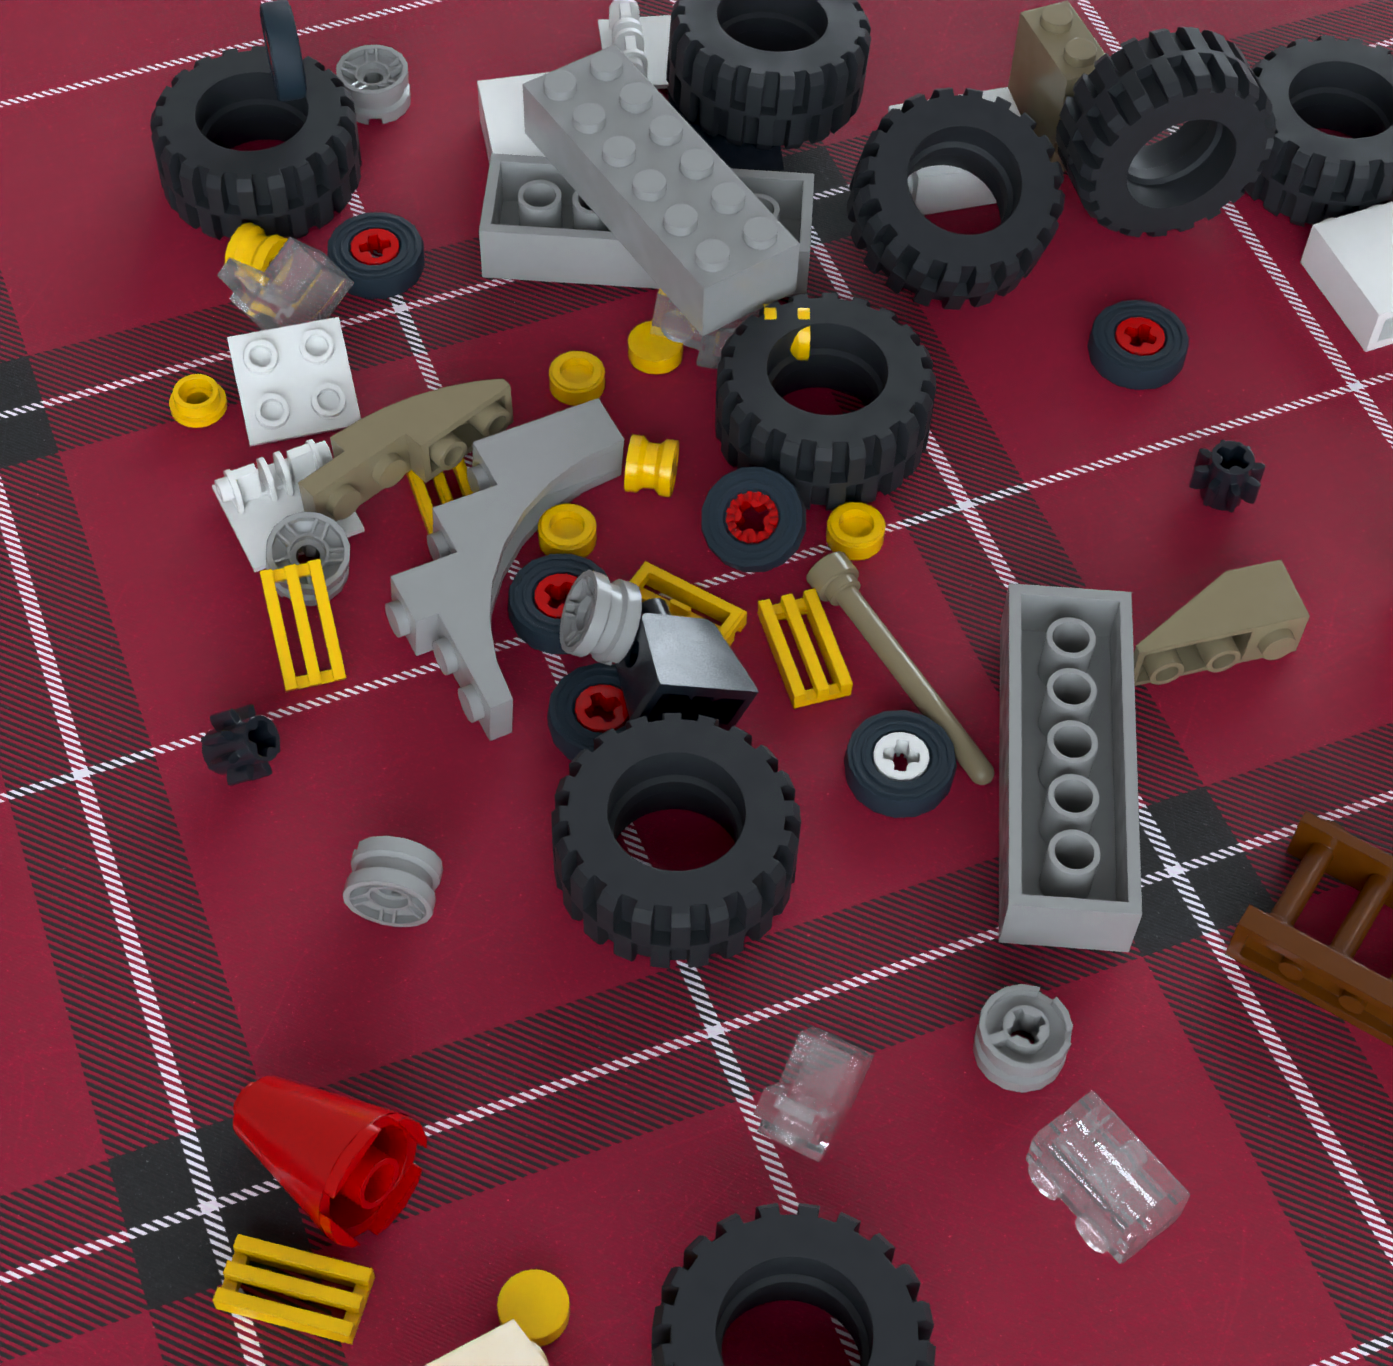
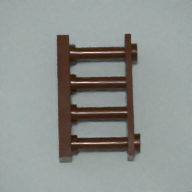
M1305 811L1286 851L1300 859V864L1270 913H1265L1249 904L1235 929L1225 955L1393 1047V973L1390 978H1385L1355 962L1353 959L1383 905L1393 909V856L1349 834L1338 823L1323 820ZM1324 873L1360 891L1330 945H1324L1293 927Z

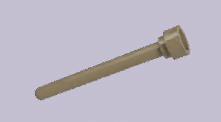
M841 551L833 552L820 559L810 569L806 578L811 588L816 589L820 600L829 601L833 606H841L922 715L927 716L944 729L954 745L956 760L972 781L979 785L991 782L994 777V768L859 592L861 584L857 580L859 577L857 568L847 555Z

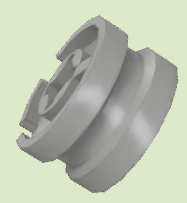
M364 45L351 49L337 63L336 75L344 83V88L351 94L357 122L369 125V119H381L382 124L395 121L406 113L411 104V94L408 80V63L401 53L383 45Z
M299 512L285 517L274 526L267 539L266 570L284 568V566L292 564L299 565L298 554L304 552L306 557L314 559L320 557L330 601L342 591L348 580L350 544L345 531L334 519L321 513ZM311 576L299 578L305 606H316L317 602ZM287 581L275 583L276 591L281 598L285 596L291 599Z
M592 570L583 572L574 582L562 611L560 622L562 650L578 657H583L590 653L597 662L610 666L612 662L619 663L627 655L639 627L642 611V595L639 586L622 579L610 583L609 578L602 573Z
M375 836L359 841L358 848L354 849L351 859L352 872L346 879L343 890L344 903L357 915L382 925L412 927L426 923L433 915L436 902L434 891L439 886L443 873L442 860L434 851L424 845L405 838Z
M1026 984L1004 987L991 995L981 1009L973 1044L976 1063L988 1080L1005 1090L1024 1093L1040 1090L1047 1086L1060 1073L1066 1060V1054L1070 1049L1073 1024L1069 1011L1058 997L1051 999L1039 992L1041 987ZM1015 1031H1026L1033 1037L1034 1044H1030L1027 1038H1022L1018 1035L1011 1037L1010 1035Z

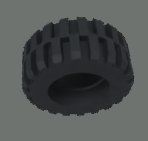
M678 0L674 4L671 13L666 80L669 83L668 90L676 105L680 106L679 109L692 123L700 122L699 126L704 132L713 137L717 134L725 136L728 143L742 146L743 143L755 144L756 149L771 150L772 146L784 145L785 150L799 148L805 141L815 144L828 137L830 132L835 134L847 124L861 104L871 45L869 20L857 0Z
M1178 27L1176 32L1170 33L1168 29L1162 28L1150 31L1149 37L1139 41L1133 37L1121 43L1122 49L1109 56L1108 53H1105L1095 61V69L1089 75L1083 73L1074 84L1073 92L1075 95L1073 97L1067 96L1060 113L1061 120H1059L1056 128V142L1059 146L1057 152L1085 210L1090 217L1097 219L1098 223L1103 227L1115 232L1119 230L1121 234L1140 237L1143 232H1146L1151 237L1166 236L1169 230L1177 229L1179 232L1194 228V223L1205 217L1209 221L1219 215L1221 207L1228 202L1234 204L1245 194L1244 187L1249 182L1255 183L1263 170L1262 160L1269 159L1274 143L1276 116L1272 111L1273 105L1241 50L1233 42L1226 41L1223 35L1213 31L1203 30L1201 33L1198 28ZM1186 122L1181 128L1165 139L1144 146L1160 132L1174 125Z
M1319 36L1316 41L1311 42L1307 38H1302L1289 43L1287 49L1283 46L1276 48L1252 67V71L1273 105L1272 111L1276 116V131L1269 159L1262 160L1263 170L1255 183L1249 182L1244 187L1246 193L1254 201L1261 199L1264 202L1265 210L1275 216L1282 213L1290 217V223L1302 227L1305 226V223L1316 224L1327 218L1341 217L1365 210L1376 204L1382 205L1393 201V56H1391V50L1378 44L1375 48L1363 45V40L1351 37L1347 41L1335 40L1334 36ZM1315 128L1338 131L1352 138L1332 136Z
M252 46V51L238 52L237 48L224 50L220 57L211 59L208 55L196 61L194 69L191 71L184 68L171 81L172 87L166 86L156 101V108L151 114L150 121L151 139L165 198L170 207L177 211L179 217L195 229L201 226L202 233L217 240H221L223 236L231 239L232 235L241 225L250 222L264 229L266 236L278 234L282 237L291 236L292 240L307 236L308 229L313 226L320 229L334 218L333 211L340 213L352 199V194L358 188L360 182V167L362 166L354 102L350 92L344 88V83L330 69L325 70V66L319 61L306 56L303 59L307 85L306 97L291 101H279L275 93L265 46ZM256 140L284 141L282 144L263 150H231L240 144Z
M950 87L934 89L930 100H927L924 94H917L906 99L901 110L892 108L881 119L877 130L871 132L849 186L851 194L847 201V218L851 222H855L850 233L857 249L867 248L868 250L863 262L873 274H877L882 270L889 277L885 286L897 294L904 288L915 294L913 302L927 307L932 299L942 300L943 309L960 310L964 301L969 299L971 306L976 308L989 304L995 294L1004 297L1013 291L1023 277L1027 278L1050 244L1059 227L1057 220L1064 210L1065 194L1062 190H1058L1064 181L1061 164L1058 161H1050L1055 148L1048 136L1038 137L1033 131L1037 123L1025 112L1019 117L1010 111L1011 102L997 96L995 102L983 99V91L966 88L963 95H954L953 88ZM935 165L954 166L972 173L984 182L996 199L1000 212V225L991 231L975 235L956 234L936 226L915 205L908 187L909 175L922 168Z
M823 292L821 298L808 299L806 293L791 296L788 303L783 305L775 301L760 309L758 318L752 314L736 328V334L727 339L721 351V361L718 363L716 438L721 442L722 454L732 467L737 466V469L742 467H764L783 474L799 491L806 509L810 510L811 504L826 505V511L834 510L836 507L849 502L865 504L876 500L877 492L881 491L884 495L891 493L902 485L903 477L906 478L914 473L920 464L921 455L926 451L936 393V376L932 372L933 361L929 351L923 345H920L921 339L907 324L903 326L898 325L899 318L894 313L884 307L877 311L870 307L868 300L854 296L852 301L838 299V293ZM764 307L776 308L777 318L765 320ZM798 308H810V319H798ZM810 326L809 359L797 360L792 355V352H790L791 345L798 332ZM806 388H831L856 397L866 406L847 414L820 415L798 409L786 402L782 397Z
M663 713L662 720L648 722L646 716L626 722L625 731L617 734L612 728L593 739L594 752L592 753L588 749L581 750L569 764V775L560 779L554 795L555 810L551 812L553 864L556 885L558 889L563 891V904L571 918L578 921L583 919L584 933L597 944L603 945L608 939L614 942L615 955L629 961H634L637 954L650 957L651 967L670 969V960H687L689 968L705 966L709 964V955L720 952L723 959H728L744 951L746 936L752 941L759 940L772 928L773 916L783 913L790 899L791 884L795 882L801 828L800 806L794 802L795 787L789 774L782 770L778 771L779 760L763 745L756 749L751 746L752 735L736 726H732L727 731L718 727V719L699 715L698 721L681 720V713ZM680 809L696 812L714 820L730 834L735 845L724 856L704 867L686 871H668L653 868L637 861L622 849L616 839L629 824L644 815L661 810Z
M774 1203L756 1206L755 1220L743 1223L740 1215L735 1213L717 1222L716 1236L712 1242L706 1236L699 1235L684 1250L683 1267H671L662 1285L661 1304L656 1306L654 1311L651 1366H724L722 1343L727 1328L739 1316L751 1308L773 1301L791 1300L804 1302L832 1315L846 1328L853 1338L860 1353V1366H934L936 1346L930 1343L934 1321L929 1303L917 1301L921 1283L910 1264H902L898 1268L893 1266L892 1260L895 1247L880 1233L875 1234L869 1241L858 1234L861 1221L841 1212L837 1221L833 1222L818 1217L820 1206L799 1203L797 1215H780L779 1205Z

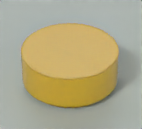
M664 321L641 323L630 332L628 337L629 360L641 372L655 375L668 373L678 367L682 361L683 336L675 326Z
M570 351L559 355L553 360L549 368V386L552 395L560 402L572 406L599 398L605 388V369L603 363L595 355L584 351Z
M849 502L836 507L830 513L827 521L826 541L833 552H844L850 560L858 561L874 556L881 549L884 541L885 521L877 509L865 503Z
M565 503L549 508L542 514L538 522L540 548L546 555L574 554L585 558L593 551L597 541L594 516L586 508L576 504Z
M531 1269L515 1274L504 1284L498 1296L497 1308L500 1325L514 1319L529 1340L535 1342L539 1347L552 1343L566 1329L570 1316L568 1292L564 1284L555 1275L547 1271Z

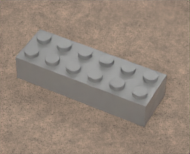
M615 44L522 84L525 134L702 336L763 308V304H771L796 292L800 243Z
M491 153L479 227L482 278L661 289L546 157ZM730 168L800 243L796 292L785 297L806 294L811 247L814 174Z
M1009 583L1000 623L999 943L1129 952L1142 917L1132 592Z

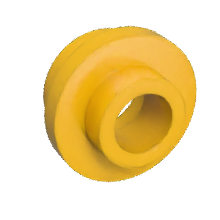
M192 374L183 377L175 384L169 399V406L173 418L178 423L187 427L200 428L214 424L222 418L227 409V398L223 388L213 378L203 374Z

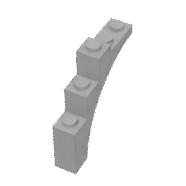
M599 398L474 441L472 467L467 469V478L473 493L432 508L433 533L427 535V544L434 561L391 576L392 602L385 604V611L394 634L398 638L406 636L416 656L433 650L443 674L449 675L453 673L460 686L458 688V696L466 717L471 723L475 721L480 722L489 741L512 733L513 698L496 659L491 630L492 613L503 578L522 546L538 530L539 519L546 510L555 505L569 503L583 492L621 475L624 438Z

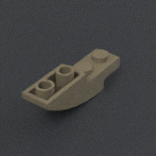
M502 378L473 381L439 388L384 407L330 437L334 459L298 482L304 512L321 513L335 521L343 520L352 515L359 505L384 488H390L397 484L404 474L410 470L427 483L444 470L454 468L461 462L464 456L473 451L474 441L503 432L514 422L510 384Z

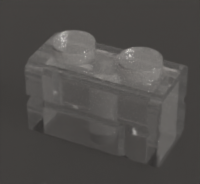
M1090 1091L1068 1108L1063 1115L1060 1114L1038 1131L1032 1139L1026 1161L1030 1164L1028 1167L1029 1176L1037 1189L1050 1200L1060 1198L1078 1217L1075 1223L1084 1241L1098 1253L1108 1251L1119 1264L1126 1262L1151 1239H1154L1174 1223L1181 1215L1191 1195L1095 1091Z

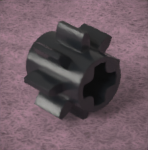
M1221 440L1213 448L1212 452L1204 448L1199 449L1189 487L1200 489V495L1204 501L1203 505L1210 506L1216 510H1228L1231 513L1240 505L1242 500L1251 504L1255 503L1261 487L1260 482L1265 470V464L1255 463V457L1250 446L1236 441Z
M252 704L212 714L210 721L215 729L208 731L204 737H201L202 754L209 770L222 775L227 774L226 779L230 786L270 776L272 769L268 761L273 760L280 753V736L272 720L265 716H255L256 712Z

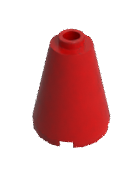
M274 1075L264 1076L256 1082L248 1084L241 1090L233 1106V1129L236 1135L325 1236L339 1245L353 1248L361 1245L354 1237L366 1230L379 1235L387 1229L404 1209L419 1183L423 1168L415 1164L414 1159L417 1144L427 1149V1136L421 1124L404 1113Z

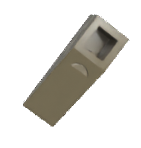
M1282 560L1225 571L1136 645L1134 651L1135 686L1146 683L1155 685L1166 684L1177 679L1179 676L1205 670L1221 672L1237 663L1260 658L1275 660L1288 655L1292 651H1296L1310 615Z

